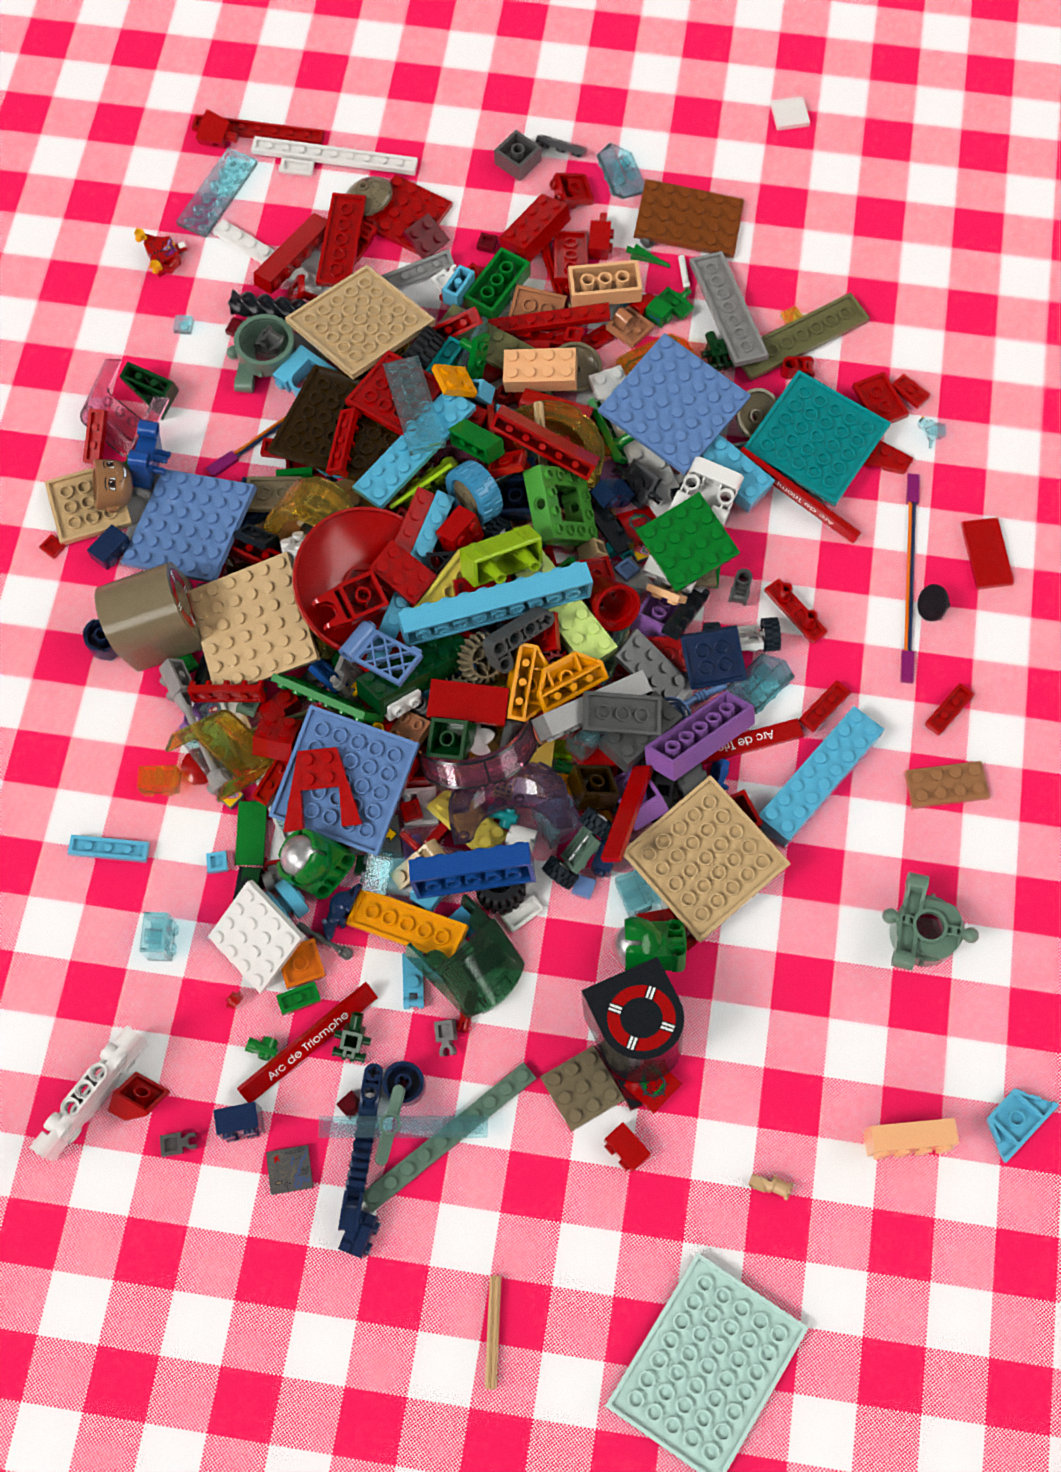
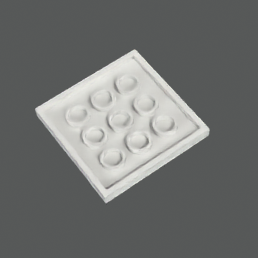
M253 880L246 882L208 936L259 993L267 989L306 937Z

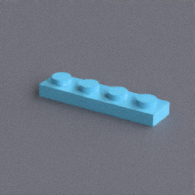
M71 835L67 854L69 856L147 863L150 844L144 841Z

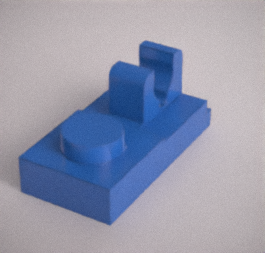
M323 658L311 664L308 670L324 684L323 688H329L333 693L339 694L340 691H337L330 682V678L333 675L337 678L339 677L334 671L335 669Z
M721 759L712 762L709 776L711 775L724 790H728L729 786L724 784V780H726L729 773L730 762Z

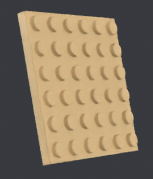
M365 265L285 317V321L290 327L353 380L376 365L388 350L394 353L419 336L425 326L429 325L432 327L436 324L435 319L369 265Z
M284 552L187 591L202 641L201 645L212 685H223L224 680H229L230 685H241L242 680H247L248 685L258 684L259 680L266 681L271 679L273 673L284 674L320 660L313 632L303 620L294 599L292 589L293 562L289 552Z
M711 775L630 843L624 853L627 861L675 916L683 922L684 926L699 943L791 865Z

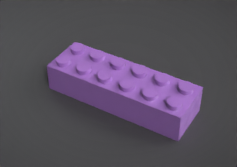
M724 691L646 745V765H651L654 770L676 781L755 724L754 705L728 691Z

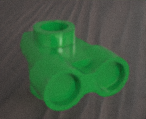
M264 1036L260 1042L249 1037L245 1051L258 1054L259 1059L269 1061L276 1056L278 1041Z

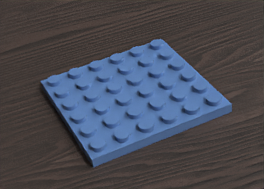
M664 333L598 408V413L685 476L695 457H701L748 402L751 395Z
M166 469L165 475H160L129 542L130 546L125 551L120 563L123 566L147 570L166 562H172L188 579L207 583L217 580L234 543L235 531L240 529L257 487L249 483Z
M310 705L268 816L285 822L297 751L337 747L363 825L342 827L339 788L302 791L305 829H313L332 840L379 856L420 743Z

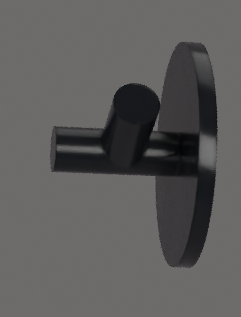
M931 584L926 586L918 597V612L926 621L942 620V617L950 607L948 593L941 585Z

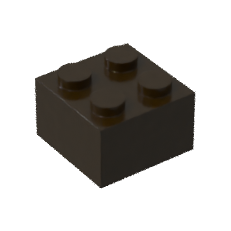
M573 766L567 778V783L576 809L586 810L588 807H591L595 810L612 811L620 797V792L610 766Z

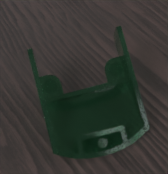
M464 894L460 907L463 906L471 914L469 924L477 934L450 958L440 950H431L424 956L412 943L407 944L405 956L466 1018H472V1016L484 1014L492 1010L511 994L522 975L525 962L496 919H491L467 894Z

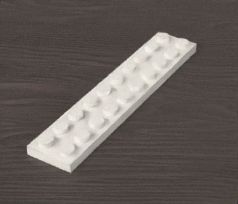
M621 365L589 375L588 382L596 398L603 404L614 389L624 380L626 375ZM610 422L617 437L626 433ZM633 440L623 449L628 458V465L631 464L633 459H636L663 479L655 492L662 498L661 503L656 504L652 499L647 503L656 517L669 510L673 501L670 496V489L680 486L667 462L638 441Z

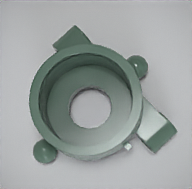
M271 314L248 316L237 328L234 335V346H230L226 350V355L229 359L235 360L238 358L239 361L234 380L235 392L253 393L255 389V376L260 378L273 376L272 374L296 350L293 331L284 319ZM271 325L273 330L280 335L283 334L285 338L277 348L279 351L278 357L259 361L256 358L257 350L254 348V343L260 331Z
M908 872L902 906L898 911L893 908H887L882 913L883 920L890 924V940L894 947L891 966L910 971L913 970L914 965L919 967L935 966L944 962L960 946L963 939L968 943H975L979 938V933L975 928L969 927L965 929L964 921L954 905L935 897L934 893L926 895L929 876ZM932 914L941 921L943 932L939 938L927 939L918 932L916 922L921 915Z

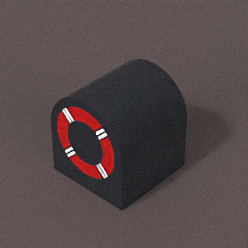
M658 956L581 990L584 1018L606 1064L615 1074L627 1081L646 1083L660 1079L673 1070L682 1052L684 1011Z

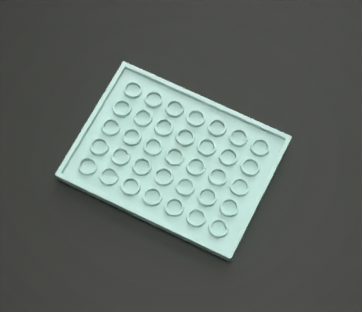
M697 1252L605 1407L697 1472H727L809 1327Z

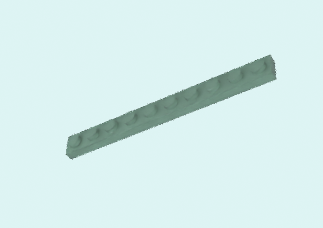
M524 1062L365 1190L364 1203L370 1211L374 1213L533 1083L536 1077Z

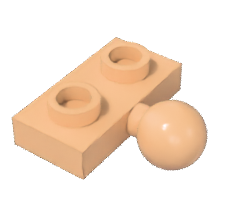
M648 583L646 591L652 593V597L658 599L664 597L668 599V603L676 606L678 603L685 604L688 598L682 595L681 591L675 593L673 588L667 589L657 584Z

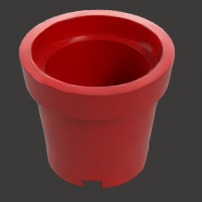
M610 575L594 576L592 578L591 597L584 599L585 603L590 607L592 614L604 629L619 631L627 628L635 621L640 611L641 602L638 593L629 585L618 582Z

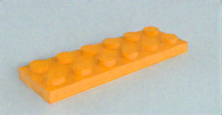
M363 887L346 921L348 926L452 964L469 929L467 924Z

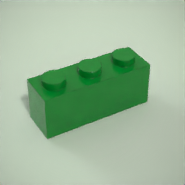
M465 418L448 429L452 445L488 465L505 454L504 442L501 437Z

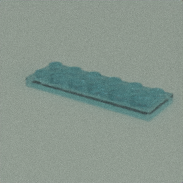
M227 148L176 220L177 226L207 238L258 165L257 160Z
M416 355L384 363V371L410 456L446 447L419 356Z

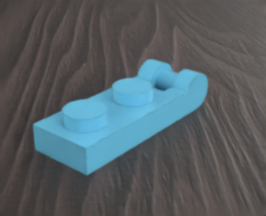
M422 952L402 953L404 1010L410 1009V1007L424 1008ZM410 994H417V999H410Z

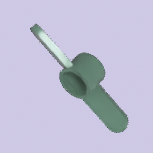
M402 1085L394 1086L387 1113L380 1119V1130L382 1132L375 1155V1162L378 1165H385L388 1162L394 1135L401 1128L399 1115L405 1096V1088ZM394 1117L398 1121V1127L394 1132H387L383 1129L382 1123L385 1118Z

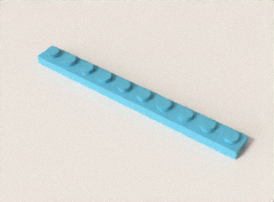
M437 490L435 493V497L411 551V555L425 566H427L426 552L433 551L438 539L436 531L446 520L455 499L440 490ZM396 592L392 595L387 611H385L378 631L395 640L400 630L398 612L410 606V603ZM378 637L374 642V647L384 645V640ZM376 651V658L386 656V651ZM372 653L367 654L365 661L373 659Z

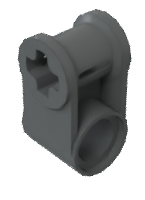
M268 325L260 331L254 343V348L261 353H268L273 349H277L285 336L283 334L280 335L273 330L271 325Z
M742 568L737 571L729 595V603L733 601L741 603L746 607L752 581L750 570ZM739 578H746L747 581L742 582Z

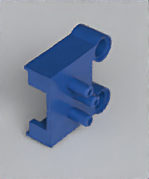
M140 419L138 422L137 435H139L135 450L130 449L127 461L132 475L133 487L151 490L155 475H165L166 469L158 467L159 463L166 464L171 457V452L162 450L160 425L158 422Z

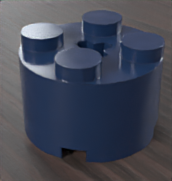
M99 619L89 621L84 627L83 639L90 653L100 660H114L118 655L108 642Z
M407 1061L393 1063L388 1067L383 1077L382 1085L385 1094L390 1100L394 1086L401 1085V1081L405 1080L409 1083H407L402 1106L406 1107L417 1103L423 1097L426 1087L422 1071L415 1064Z

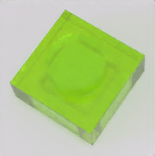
M555 739L553 760L560 759L572 762L573 747L571 741Z

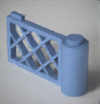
M369 620L361 621L338 650L340 655L349 662H356L401 687L422 660V650L413 645L408 647L376 630V625ZM378 637L384 640V645L374 647V642ZM398 647L400 653L389 655L388 649ZM376 651H386V656L376 658ZM372 653L373 659L367 661L361 659L365 654ZM405 656H415L412 662L404 663ZM401 658L402 664L391 667L390 660ZM387 661L388 668H377V663ZM403 669V674L399 679L392 676L393 671Z

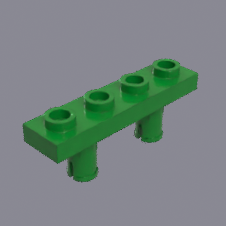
M486 332L473 337L472 341L468 337H463L459 343L460 347L470 353L467 372L471 379H483L490 335Z
M592 397L587 402L590 407L594 408L593 417L597 421L596 426L604 436L603 441L611 450V458L615 462L624 465L628 462V458L623 449L635 439L627 433L617 437L610 421L598 413V408L602 405L600 400Z

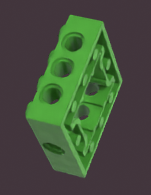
M541 464L523 471L533 528L541 536L543 545L579 547L585 542L590 541L591 538L598 539V530L595 525L594 511L591 505V495L585 479L562 467ZM557 492H564V494L561 497L562 504L564 505L566 515L565 521H563L561 518V508L559 506Z

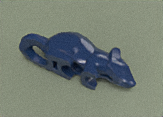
M357 883L348 891L338 892L331 898L327 919H322L327 941L334 937L336 928L339 925L345 929L347 921L345 917L350 915L356 902V896L363 886L362 884Z

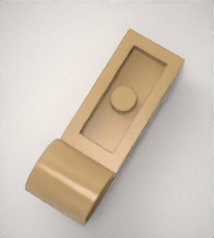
M432 839L414 852L389 875L398 888L403 890L411 884L408 860L415 859L416 857H431L436 854L446 853L436 839Z

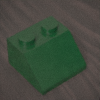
M431 717L426 756L464 761L474 744L476 724L466 720Z

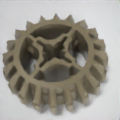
M476 632L475 635L470 634V639H464L465 645H460L462 651L457 653L460 656L457 662L461 664L458 667L462 671L461 675L468 678V681L476 682V684H487L488 681H494V676H500L499 671L490 666L483 649V641L490 635L489 632Z

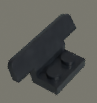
M249 523L235 531V539L243 543L253 545L261 550H266L270 547L282 553L280 539L277 534Z

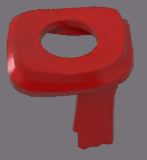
M304 274L298 275L287 290V299L290 302L297 298L311 301L318 296L305 291ZM298 286L297 293L294 295V289Z

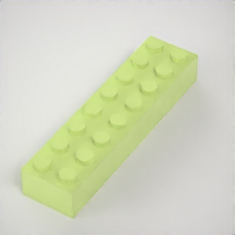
M542 550L543 563L540 564V568L537 571L533 572L528 568L510 576L511 580L514 581L518 577H530L537 572H549L556 567ZM582 600L546 609L550 612L555 611L558 613L560 643L568 654L577 651L602 660L604 663L616 653L618 646Z

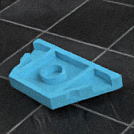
M1014 1088L988 1115L986 1121L1004 1163L1008 1162L1059 1106L1058 1103L1046 1101L1039 1096L1029 1095L1024 1091Z

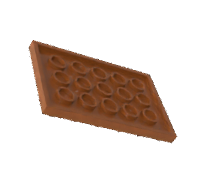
M645 179L633 238H648L651 242L653 240L656 243L709 254L723 251L725 257L734 258L744 199Z

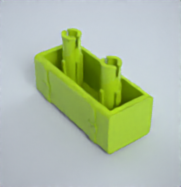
M527 524L491 538L471 543L460 548L461 573L475 588L494 580L497 584H502L506 581L507 577L505 576L529 568L533 572L537 571L540 568V564L543 563L542 538Z

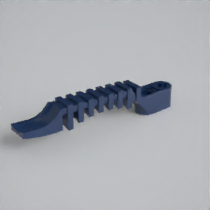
M376 1063L369 1064L364 1070L358 1118L356 1121L357 1130H355L354 1134L355 1141H353V1151L351 1152V1161L345 1183L346 1190H344L338 1231L358 1232L383 1081V1069ZM367 1093L375 1094L373 1098H367L365 1095Z

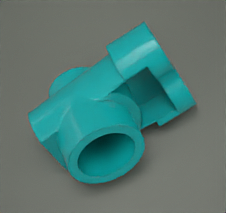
M493 804V806H490L487 816L500 819L499 826L510 829L511 824L515 825L519 822L521 814L517 813V809L514 807L506 806L503 808L500 805Z

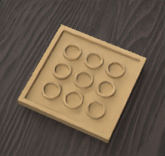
M92 468L44 481L60 544L67 545L102 535L111 524L119 530L133 526L127 505L124 508L118 509L115 513L95 509Z

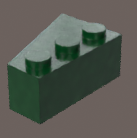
M128 361L119 375L124 384L163 420L179 392L175 383Z

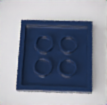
M737 625L680 635L691 690L747 680Z

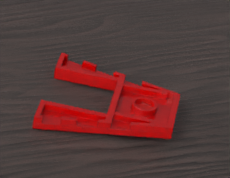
M337 747L297 751L283 829L284 833L305 829L302 791L339 788L342 827L363 825Z

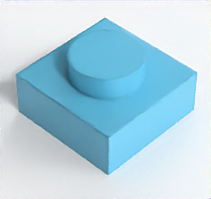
M226 851L206 853L208 874L228 872Z

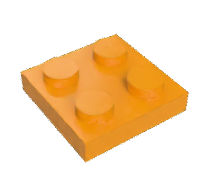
M446 364L433 365L431 370L443 395L475 398L478 392L465 367Z

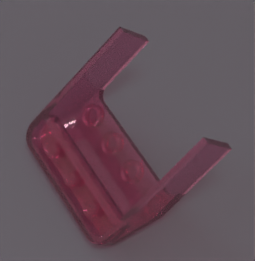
M106 358L80 412V420L87 427L89 408L107 410L108 419L105 443L121 456L126 457L130 449L135 450L139 438L137 427L141 418L110 393V385L122 360ZM153 397L143 420L159 422L170 399L167 397Z

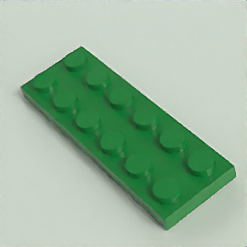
M276 673L272 675L271 681L278 683L277 687L285 690L289 688L293 690V694L298 696H308L307 700L315 703L321 702L323 703L322 706L328 709H338L339 714L345 716L352 715L354 716L353 719L358 722L365 723L366 721L371 724L384 722L385 716L380 717L373 709L298 677Z

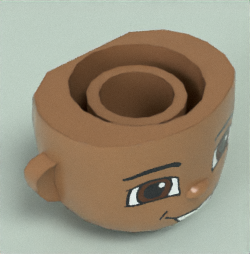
M111 459L93 460L92 487L95 509L115 513L131 501L133 491L132 475L128 466L123 462Z

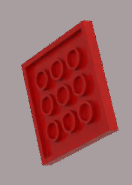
M395 174L389 182L393 195L388 205L376 214L365 216L363 220L378 228L376 235L418 255L403 236L404 230L427 213L439 225L453 204L452 201Z
M388 350L345 399V404L351 408L356 407L363 415L396 434L404 436L425 410L439 397L442 390L434 375Z

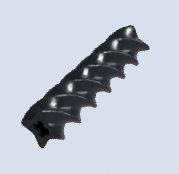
M233 289L231 298L228 301L231 315L239 314L248 317L259 314H271L284 320L286 316L306 304L304 300L299 298L290 302L284 296L273 299L268 294H261L256 297L249 291L239 295Z

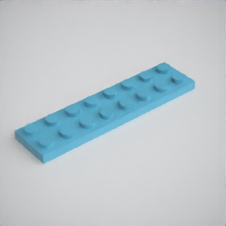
M441 393L404 436L401 435L352 486L353 491L376 507L383 509L450 438L448 429L464 418L468 419L476 411V405L463 397L443 395Z

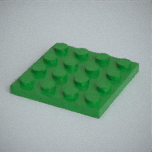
M700 492L636 530V534L675 593H678L740 555V551Z

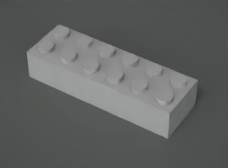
M642 669L596 691L646 695L652 689ZM583 696L531 720L540 742L546 739L548 742H551L582 727Z

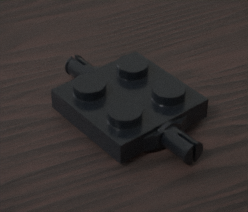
M633 459L626 469H623L619 464L615 466L614 471L621 475L620 479H623L635 494L631 499L633 505L643 510L651 499L656 504L661 503L662 498L655 492L663 480L636 459Z

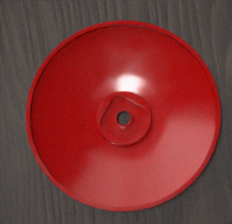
M376 507L347 508L322 519L309 531L296 553L292 569L294 599L305 623L318 638L330 647L339 650L361 622L325 632L323 627L335 617V612L327 606L313 608L311 602L337 586V584L368 572V568L389 542L395 540L404 517ZM438 556L431 557V565L435 569L441 565ZM385 594L389 603L392 596ZM359 595V599L365 600V597H361V595ZM385 611L363 621L369 620L373 622L377 627L376 630H378ZM399 630L396 640L404 644L401 631ZM393 647L389 655L400 653L399 648Z

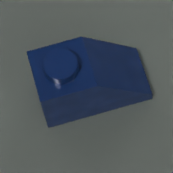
M601 839V844L595 853L591 865V871L598 877L604 878L606 876L609 878L616 862H603L601 860L606 841Z

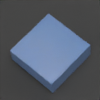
M627 557L614 567V571L627 583L640 572V568Z
M578 874L579 879L575 882L571 894L590 900L596 880Z

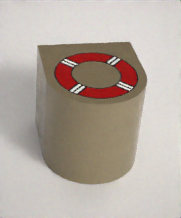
M166 562L95 589L96 611L108 642L117 655L137 672L162 664L167 658L176 659L202 650V641L187 591L193 589L192 582L174 563Z

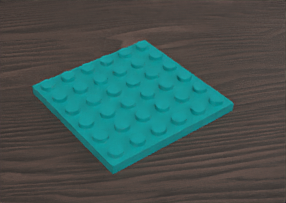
M798 370L744 447L792 482L836 506L889 429L891 422Z

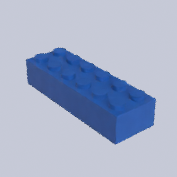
M516 842L511 845H496L491 848H476L471 851H456L451 854H436L431 857H416L415 859L408 860L410 883L417 899L536 882L534 859L529 842Z

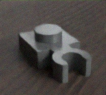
M450 1019L434 1022L436 1043L441 1042L442 1044L439 1049L440 1056H447V1048L450 1050V1055H456L457 1049L453 1044V1040H458L456 1020Z
M181 1132L160 1135L161 1157L184 1154L183 1148L186 1147L190 1150L197 1149V1144H189V1140L197 1137V1134L188 1133L184 1138H182Z

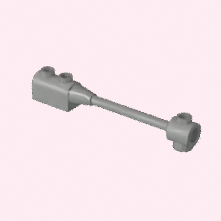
M167 658L159 667L162 676L159 681L168 689L166 693L167 699L175 702L186 715L211 771L207 775L209 782L207 790L217 796L226 794L232 789L231 781L234 775L228 768H217L192 712L191 698L187 692L192 679L183 659Z

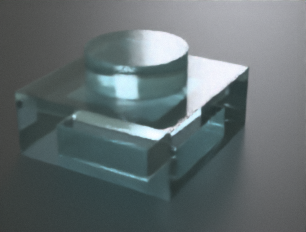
M176 315L173 326L174 333L191 335L194 324L193 316Z

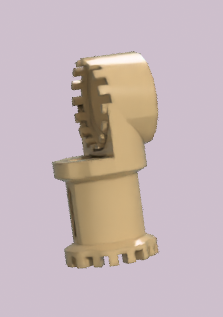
M756 1174L751 1175L748 1183L750 1187L761 1192H774L782 1196L784 1200H788L791 1193L789 1191H792L794 1185L793 1182L787 1183L778 1179L775 1174L771 1181L764 1177L762 1178V1176L759 1178V1175L756 1176Z

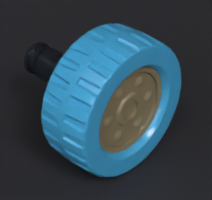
M470 460L448 472L445 480L448 495L455 498L453 501L455 508L461 505L475 513L480 525H483L501 513L503 500L498 487L509 481L510 478L515 477L516 473L493 478L481 464Z

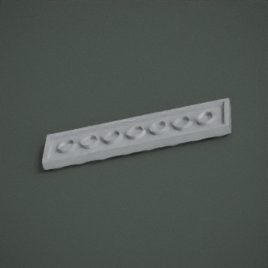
M723 251L690 258L689 264L719 333L724 339L734 367L768 360L769 354Z

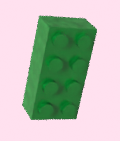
M501 247L464 294V309L467 310L475 306L480 317L484 320L498 318L513 299L516 284L523 285L529 278L530 262Z

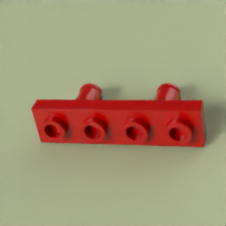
M780 578L776 579L764 589V592L812 644L816 643L828 633L827 629L816 619L818 616L815 610H808L792 593L793 588L790 583H783Z

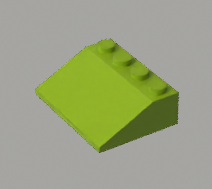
M453 456L442 459L441 464L428 469L421 478L411 481V485H409L407 491L402 496L395 495L389 507L395 512L398 511L400 506H405L408 509L418 486L433 494L437 490L447 493L446 476L448 472L460 465L457 459Z

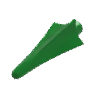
M635 244L634 248L630 246L626 248L625 252L631 254V260L670 268L669 263L649 253L638 244Z

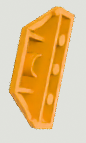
M523 643L516 648L513 656L514 665L508 675L506 688H509L506 719L526 722L542 710L536 695L542 668L549 664L538 645Z
M573 651L542 668L536 696L543 713H547L607 680L609 676L602 660Z

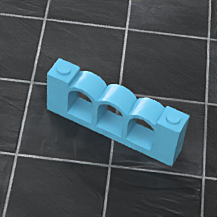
M300 345L272 375L275 379V385L280 390L285 389L289 393L292 391L294 396L297 397L301 388H297V385L312 370L314 364L335 371L338 370Z

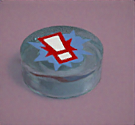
M218 702L203 703L201 714L204 718L214 720L220 716L221 707Z

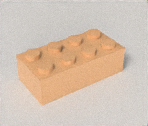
M638 260L568 266V283L572 307L609 302V305L641 302L642 283Z
M576 348L504 350L503 385L505 392H524L525 388L538 392L577 391L578 357Z
M955 1118L875 1125L863 1131L867 1157L873 1156L874 1160L886 1159V1157L894 1154L895 1158L907 1157V1155L915 1152V1156L928 1155V1153L936 1150V1154L949 1153V1151L954 1150L953 1147L959 1144Z

